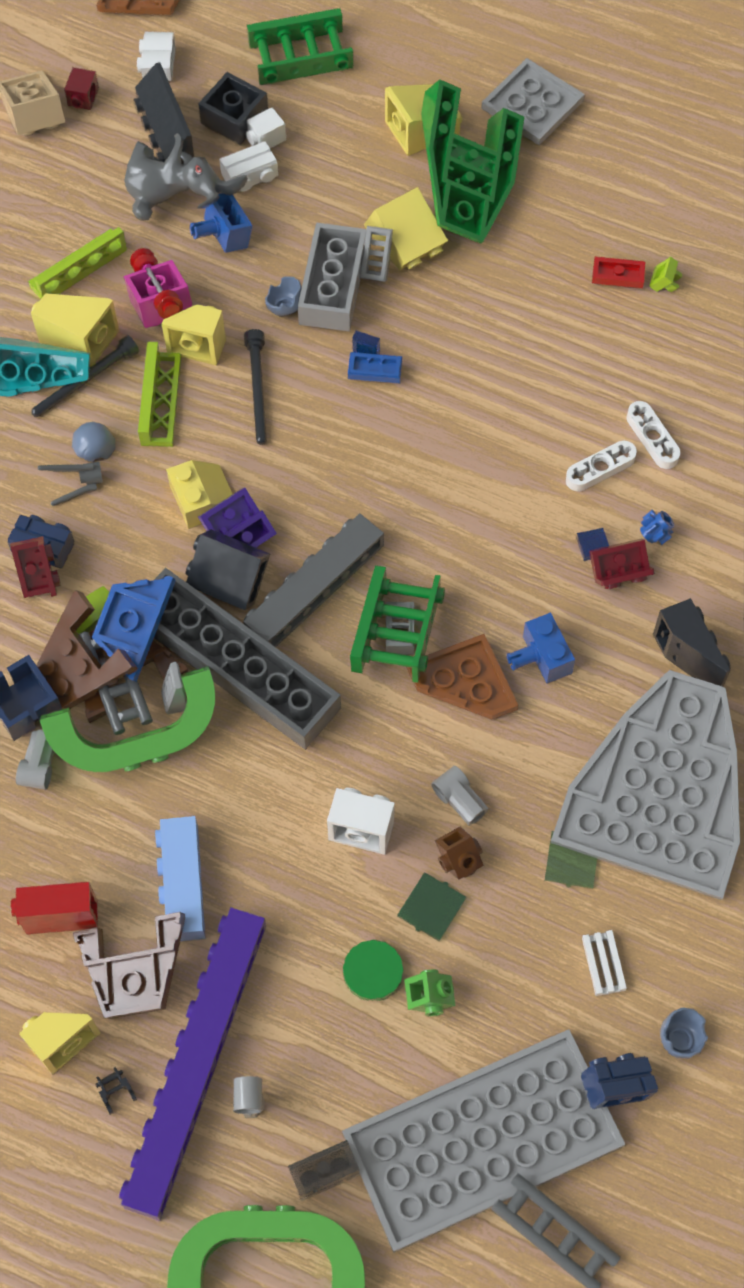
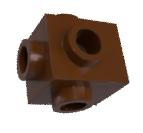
M460 826L435 840L441 854L438 857V861L445 873L451 872L458 880L471 876L477 869L484 866L480 857L483 851L479 842Z

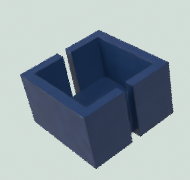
M30 655L7 667L14 683L10 687L3 672L0 671V721L13 741L35 729L34 723L36 721L40 722L42 715L62 710L58 697Z

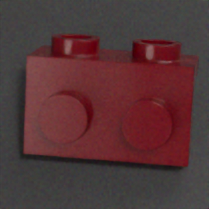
M43 536L10 543L23 597L27 598L49 592L51 597L57 596V587L61 586L58 571H52L50 561L54 560L51 544L46 545Z
M641 538L589 551L595 583L604 586L605 589L620 587L621 582L631 580L632 583L643 582L647 580V576L655 574L654 568L649 565L645 539Z

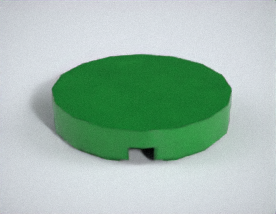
M378 940L363 941L354 946L345 957L343 965L345 984L352 994L362 1000H385L393 995L401 985L403 977L402 959L395 948L386 942Z

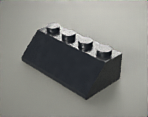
M155 63L135 87L137 98L133 99L136 112L143 115L141 122L144 131L149 130L150 132L148 138L151 148L157 149L156 158L165 162L175 146L174 135L178 133L183 139L182 151L195 157L190 130L161 63Z

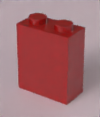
M90 882L16 888V898L11 899L12 916L16 917L17 924L22 926L26 935L86 930L98 927V899Z

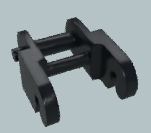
M116 1066L114 1067L115 1072L107 1077L100 1079L97 1076L98 1083L95 1084L97 1088L100 1086L102 1088L99 1094L110 1115L114 1112L108 1099L110 1098L109 1095L122 1088L127 1089L133 1101L137 1100L127 1078L122 1079L120 1076L124 1074L122 1069L118 1071ZM118 1078L121 1084L107 1091L104 1085Z

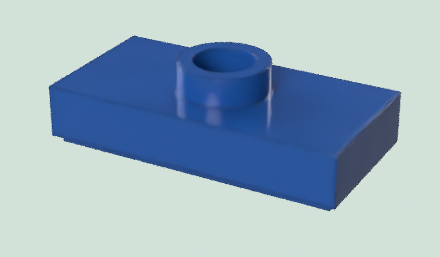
M350 352L348 379L400 383L402 356Z

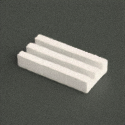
M609 930L606 933L598 932L590 936L589 934L583 935L582 941L595 995L601 996L626 991L627 988L613 931ZM604 940L607 941L617 981L616 986L613 985L603 945ZM593 942H596L607 986L605 988L601 987L591 946Z

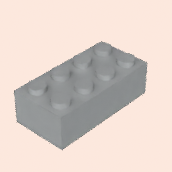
M316 223L298 303L299 325L350 332L361 280L360 273L367 229Z

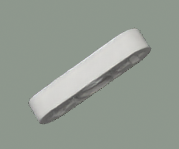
M643 401L632 403L628 408L627 422L659 467L663 469L675 467L680 457L678 445L649 404ZM635 412L638 414L644 413V418L642 419L640 415L634 416ZM655 430L661 437L652 440L647 437L646 432ZM663 451L667 455L672 454V458H669L668 456L663 457Z
M619 441L570 466L566 475L567 486L573 491H583L632 466L637 453L636 447L629 441ZM621 451L623 454L629 453L627 458L624 455L619 456V452ZM603 461L607 463L609 468L605 471H599L594 467V463ZM576 474L578 477L583 476V481H580L578 478L573 479L574 475Z

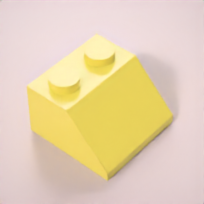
M194 305L163 320L162 328L167 353H181L183 358L217 366L226 342L222 310L213 306Z
M190 460L166 469L170 488L188 529L201 525L202 523L198 518L200 515L232 495L219 464Z
M44 1012L39 1017L36 1015L30 1018L23 1025L24 1030L19 1033L30 1049L53 1075L100 1034V1031L88 1014Z

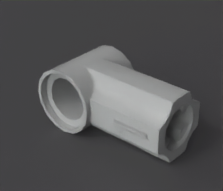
M43 730L32 731L25 759L20 761L17 768V785L46 790L50 784L52 775L51 761L54 750L49 745Z
M457 766L451 767L431 783L434 792L441 801L446 804L449 803L468 826L478 822L488 812V807L471 789L467 777Z
M254 1076L234 1078L233 1112L244 1114L245 1118H256L264 1110L265 1106L262 1093V1078Z

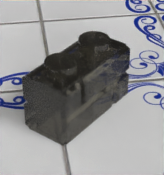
M347 1140L288 1165L290 1175L301 1201L342 1184L344 1179L349 1181L360 1176L359 1167Z

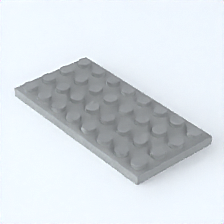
M569 1029L342 1131L393 1253L492 1208L498 1199L502 1202L512 1199L518 1189L511 1184V1181L517 1173L535 1187H538L625 1146V1142L608 1108L592 1109L590 1107L587 1090L584 1089L581 1079V1073L588 1067Z

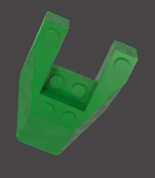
M439 79L425 91L421 112L437 226L481 244L484 242L515 184L524 116L502 108L488 119L484 146L457 135L454 132L461 88Z

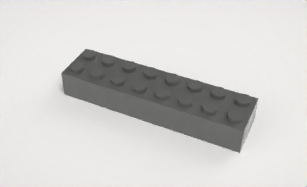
M165 568L154 580L171 576L176 579L154 638L194 668L200 669L209 666L214 683L306 750L340 711L341 695L169 569Z

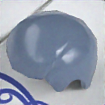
M285 276L281 278L280 285L276 287L271 285L268 295L265 297L267 309L281 317L298 311L302 289L300 281L295 277Z
M93 421L82 424L73 433L72 448L78 457L89 462H94L98 458L108 459L115 450V438L105 425Z
M682 1007L671 1012L662 1022L660 1037L664 1049L675 1058L689 1059L698 1055L708 1039L704 1027L706 1023L705 1018L691 1008Z

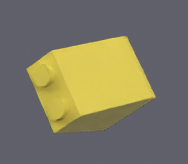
M433 84L389 86L385 88V122L407 156L426 149L421 112L424 93ZM458 110L454 133L460 135L462 116Z
M418 187L375 209L364 223L366 229L367 226L393 229L390 259L399 270L408 267L409 270L415 268L422 263L421 259L427 255L430 258L437 256L443 252L442 247L448 242L441 227L437 226V221ZM372 234L375 240L386 241V236Z
M45 293L42 299L33 305L31 311L39 343L90 353L89 368L96 363L120 331L114 303L109 298Z

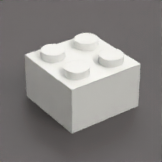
M336 788L327 819L328 840L385 855L394 825V802H390V799L381 795H374L373 797L363 795L354 788H345L344 790Z

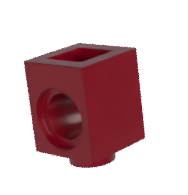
M72 67L64 88L67 105L77 109L91 110L99 90L96 71Z

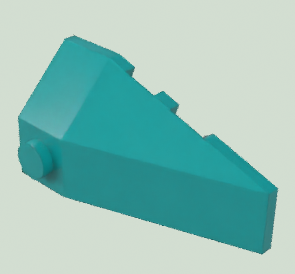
M0 337V396L10 397L24 392H33L43 388L88 380L90 353L21 339Z

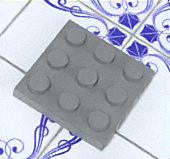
M526 58L482 101L481 109L492 116L502 108L524 116L522 135L540 145L584 101L585 94Z

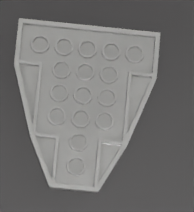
M671 670L662 676L621 717L569 785L551 843L722 900L740 844L737 748L726 688Z

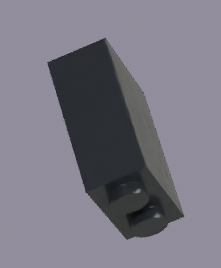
M212 529L198 535L193 545V550H195L194 558L186 568L185 574L188 576L186 583L200 592L240 609L246 610L253 606L271 554Z

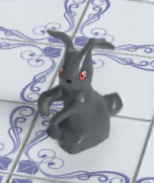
M177 133L174 135L175 146L165 162L154 156L153 149L138 141L128 162L124 181L127 192L135 199L132 212L137 219L148 221L153 213L151 210L153 206L163 203L171 196L190 189L196 194L205 196L207 201L198 205V209H204L218 201V193L220 192L229 196L237 193L245 186L248 178L244 175L229 181L220 180L205 157H192L182 151L183 139Z

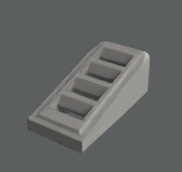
M367 226L360 278L387 281L393 229ZM372 234L386 236V241L373 240ZM371 245L384 246V252L371 250ZM370 255L383 257V262L370 260ZM369 265L382 267L381 272L369 270Z
M386 602L388 605L414 609V602ZM386 616V628H408L409 632H414V620L408 619V622H392V619L404 618ZM386 639V652L414 655V644Z
M176 662L170 663L161 690L167 714L182 712L187 704L179 665Z

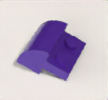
M246 488L235 492L198 517L206 531L212 529L255 548L277 534L263 510L260 511Z

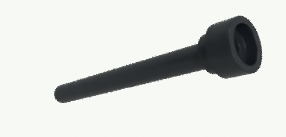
M250 329L244 333V345L250 351L256 442L259 445H264L267 438L260 351L265 345V336L262 330Z
M129 335L124 336L118 341L117 349L89 368L88 380L64 385L33 407L31 414L34 417L41 416L122 357L124 359L127 357L132 358L140 352L135 341Z

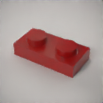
M595 256L592 283L643 288L646 261Z

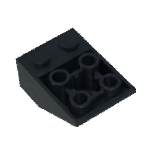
M690 598L660 610L653 636L664 657L691 677L724 687L731 665L727 656L721 654L717 647L718 643L714 632L706 627L704 615L700 607L695 606Z

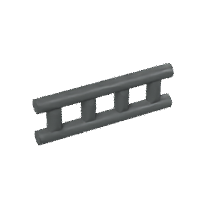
M89 632L79 634L100 663L96 650L101 647L94 639H91ZM126 674L123 675L126 682L110 688L109 685H106L98 690L115 735L125 732L123 723L140 718L142 725H148L153 721L138 680L137 682L132 681ZM130 693L135 707L118 712L114 698Z
M517 1173L511 1181V1184L518 1189L507 1205L498 1199L491 1210L586 1288H600L602 1283L594 1278V1276L605 1261L614 1267L621 1256L522 1175ZM528 1198L544 1210L533 1226L517 1214ZM553 1219L569 1231L558 1247L542 1235ZM579 1240L595 1252L584 1268L568 1256Z

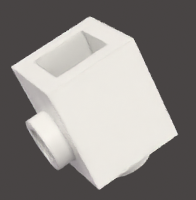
M273 108L247 120L248 131L246 136L252 146L266 141L269 148H272L286 141L285 123Z

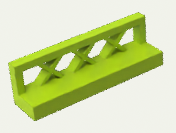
M120 227L115 230L109 229L29 280L30 288L40 299H42L45 293H62L127 251L124 232Z
M147 342L138 435L141 446L173 447L181 353L160 352L158 342ZM160 361H175L174 367L165 373L160 368ZM167 381L172 386V389L163 395L157 388ZM165 403L170 408V411L163 417H160L155 412V409ZM161 425L168 431L167 438H153V432Z

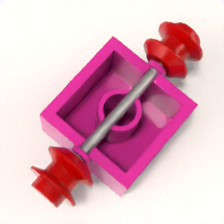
M140 248L131 255L130 264L134 269V273L125 275L124 280L130 302L145 329L158 326L164 319L193 306L188 285L173 260L158 264L154 253L148 248Z

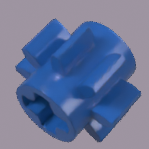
M651 510L642 517L643 521H641V524L643 526L640 527V531L649 543L653 544L659 541L663 545L672 538L671 534L674 533L672 528L675 525L672 518L666 512L661 511L656 514L654 510Z

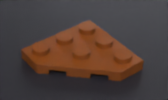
M485 634L426 655L428 656L426 672L420 673L418 683L413 682L416 690L420 693L491 720L517 711L519 706ZM406 667L412 679V668Z

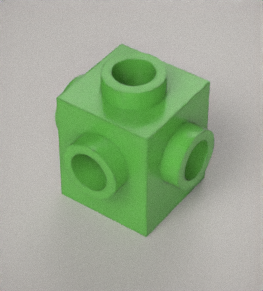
M429 969L404 979L408 1010L425 1012L426 1016H439L444 1014V1009L455 1006L451 975L439 974L438 970Z

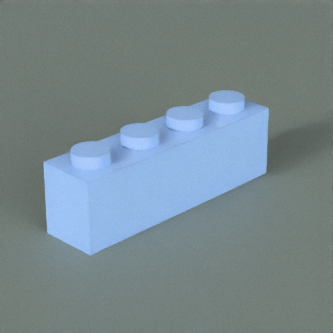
M196 817L160 819V830H155L156 846L162 849V858H157L158 876H163L164 886L158 887L160 905L165 904V914L176 912L185 914L181 941L205 939L199 834Z

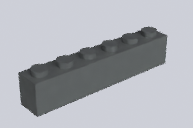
M360 513L354 519L347 520L335 537L331 536L324 542L320 551L315 555L311 554L308 556L303 566L296 573H290L279 589L268 593L264 602L257 609H251L246 614L243 624L274 647H277L384 546V533Z

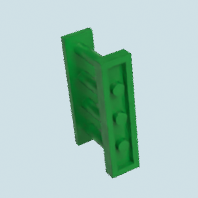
M341 8L246 25L249 48H259L263 63L257 65L259 85L353 68L352 47L343 49L338 34L343 32ZM329 35L333 51L319 53L315 37ZM305 39L310 55L296 58L292 41ZM282 43L286 60L272 62L268 46Z
M375 565L350 654L351 672L363 673L365 663L375 661L411 667L412 682L418 683L420 673H425L427 669L428 656L425 653L438 603L443 604L445 587H441L440 575H435L432 588L391 582V579H388L386 576V567ZM389 593L429 599L426 611L388 605L382 600L383 596ZM383 615L423 621L421 632L415 633L379 627V624L376 623L377 618H382ZM381 638L417 644L415 656L372 650L370 646L371 640Z

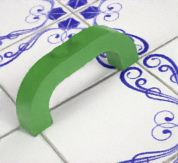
M209 666L181 674L187 695V704L181 717L171 725L112 743L97 744L88 741L78 732L70 708H66L41 716L40 723L44 735L51 748L60 758L72 766L86 771L108 772L124 768V771H130L141 767V762L152 759L153 763L164 761L169 758L168 754L189 746L199 738L211 720L215 706V688Z
M246 1205L244 1206V1211L217 1213L193 1226L183 1236L173 1253L167 1288H203L204 1270L209 1257L219 1247L232 1242H301L312 1244L321 1249L331 1263L332 1288H365V1273L363 1261L355 1242L333 1220L317 1213L295 1211V1206L281 1205L276 1206V1211H263V1206Z

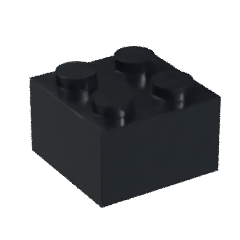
M226 72L198 103L200 122L202 125L241 145L247 138V120L268 110L267 92Z

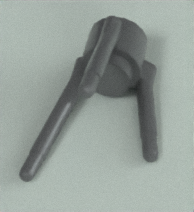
M99 462L38 466L40 471H79L81 483L87 484L51 501L52 506L63 503L85 492L97 490L96 484L103 483Z

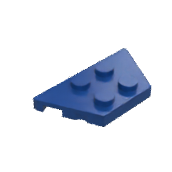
M171 576L152 581L147 579L139 580L132 584H112L92 638L106 651L109 657L117 649H122L132 659L138 668L134 673L126 674L132 681L137 682L176 582V579Z

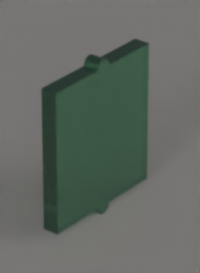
M552 831L544 881L566 884L568 888L573 885L593 889L597 858L551 843L554 833Z
M424 872L397 914V917L414 926L416 932L422 931L440 942L466 900V896L450 888L447 882L442 883Z

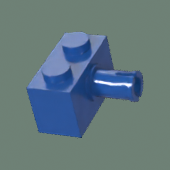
M219 193L218 201L205 209V221L190 223V233L193 239L214 235L225 253L246 249L249 246L253 225L233 195L229 196Z
M551 612L525 622L523 638L527 647L506 654L509 665L512 664L510 666L511 669L514 671L536 662L546 684L572 674L575 658Z

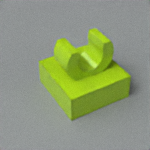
M669 257L655 266L649 287L656 292L664 287L670 292L678 289L679 285L674 282L682 278L681 272L676 270L678 261Z

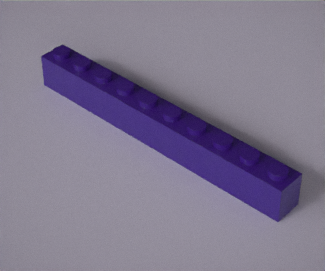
M230 907L228 915H223L220 920L218 933L221 934L218 943H213L210 947L207 960L210 961L207 972L202 971L197 983V989L200 990L196 1001L191 1000L186 1013V1018H189L185 1030L181 1029L176 1039L175 1047H178L175 1059L170 1058L167 1063L164 1076L168 1078L164 1089L159 1088L156 1093L153 1106L157 1108L153 1118H148L144 1125L142 1137H145L143 1146L141 1150L136 1149L131 1161V1168H134L130 1181L125 1180L120 1190L119 1199H122L121 1205L126 1210L158 1221L162 1219L266 929V922L263 917Z

